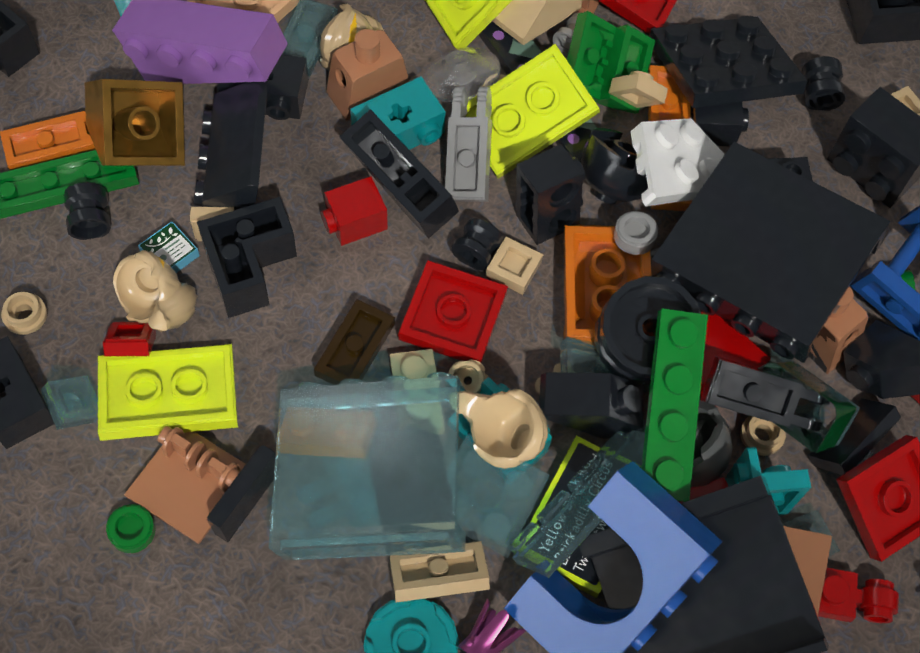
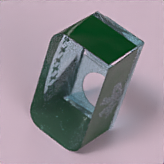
M795 361L776 362L765 365L762 369L764 371L787 378L796 377L831 402L836 410L835 420L829 430L823 424L819 432L790 424V427L777 423L774 424L812 452L816 451L818 453L838 446L861 407ZM809 401L806 405L797 406L795 411L802 414H811L820 420L819 412L822 405Z

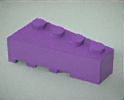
M132 0L112 30L122 44L123 51L131 58L145 81L183 82V84L266 82L288 44L273 14L181 0Z

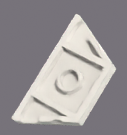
M692 118L641 122L630 131L633 148L637 154L635 160L637 173L642 176L646 174L648 189L641 194L642 202L645 206L693 200L725 155Z

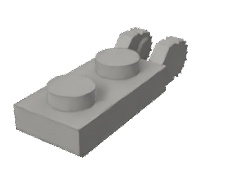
M455 87L453 92L451 117H448L445 189L452 195L455 202H488L492 120L490 119L492 113V92L490 87H479L476 117H466L468 96L465 87Z

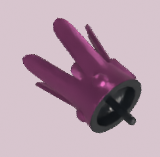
M487 599L471 633L457 648L461 653H500L525 633L526 630L513 627L497 637L506 624L509 614L505 610L498 612L497 615L493 609L487 612L490 601Z

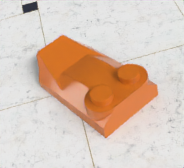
M565 225L564 228L565 326L563 336L565 345L579 353L598 354L594 343L595 323L610 297L625 283L644 276H651L650 251L640 255H633L621 250L614 240L615 226ZM644 325L642 326L646 335L654 336L653 332H646Z

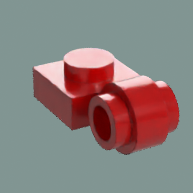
M833 568L826 569L819 617L851 623L856 619V608H858V610L864 611L863 618L869 622H893V615L898 613L899 593L894 590L893 582L884 579H868L865 581V587L857 589L858 573Z

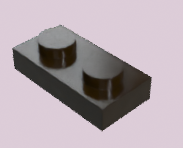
M356 299L315 366V376L354 395L394 327L395 317Z

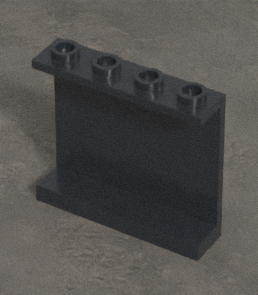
M733 142L652 258L651 276L664 277L683 286L697 301L701 312L711 316L716 314L731 322V326L740 334L747 337L756 336L770 344L771 349L783 358H795L805 363L809 357L814 340L869 255L871 253L875 254L882 244L890 221Z
M758 476L681 503L723 541L711 554L719 562L699 584L690 578L681 588L687 595V598L669 618L661 612L656 616L651 624L657 631L638 652L630 646L625 653H821L827 651L829 648L827 639L765 477ZM611 528L578 539L583 558H592L608 608L619 610L637 605L643 589V574L639 560L632 548Z

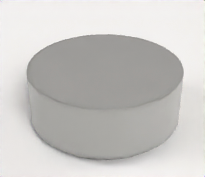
M630 211L620 216L614 230V240L617 246L624 252L633 255H640L650 251L658 235V226L655 220L650 215L640 211Z

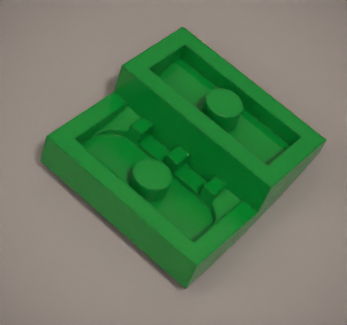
M586 11L577 15L567 61L596 103L636 114L639 113L640 108H636L609 94L612 78L630 75L632 71L648 73L656 40L628 24L616 27L593 13Z

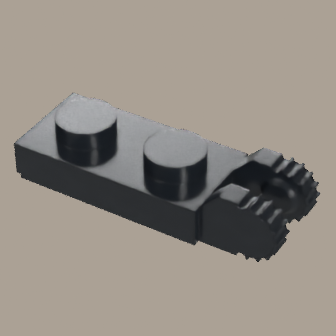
M717 356L714 358L701 396L704 402L783 426L790 427V424L818 432L823 424L821 420L811 414H802L795 411L799 399H807L819 405L830 404L828 399L797 380Z

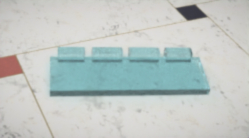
M632 430L626 435L625 432L617 431L596 453L599 460L590 459L567 483V487L572 494L570 495L569 492L561 490L537 515V519L542 526L539 527L538 524L530 522L509 544V548L515 554L512 558L518 565L548 578L561 566L602 521L588 505L617 470L632 461L640 468L642 467L645 433Z

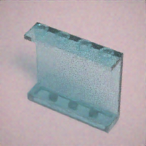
M435 372L429 374L427 378L408 379L403 376H388L379 382L345 379L338 385L322 386L318 383L304 382L298 384L297 388L281 389L268 548L283 560L465 552L466 533L457 523L459 392L466 391L458 376L444 372Z

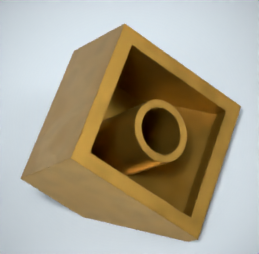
M99 79L84 82L86 126L102 165L185 166L183 82Z

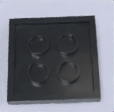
M741 16L738 19L706 20L703 23L670 24L667 27L651 28L650 37L656 40L654 45L655 52L692 108L804 94L807 79L758 16Z

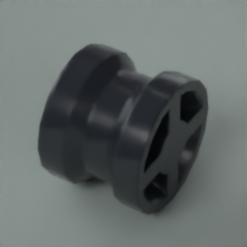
M471 218L464 226L463 237L455 240L451 251L460 262L475 270L485 271L492 260V252L499 249L504 238L502 233L491 223L482 219Z

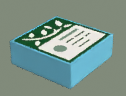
M172 221L138 245L140 251H152L156 256L165 260L176 273L200 256L198 248Z

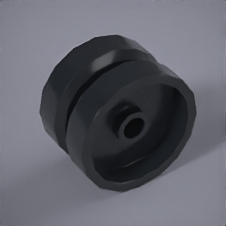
M644 276L625 283L610 297L595 323L594 343L600 360L612 374L638 384L650 385L658 311L663 308L701 314L697 301L683 286L664 277ZM644 325L646 332H653L654 336L646 335L642 326Z

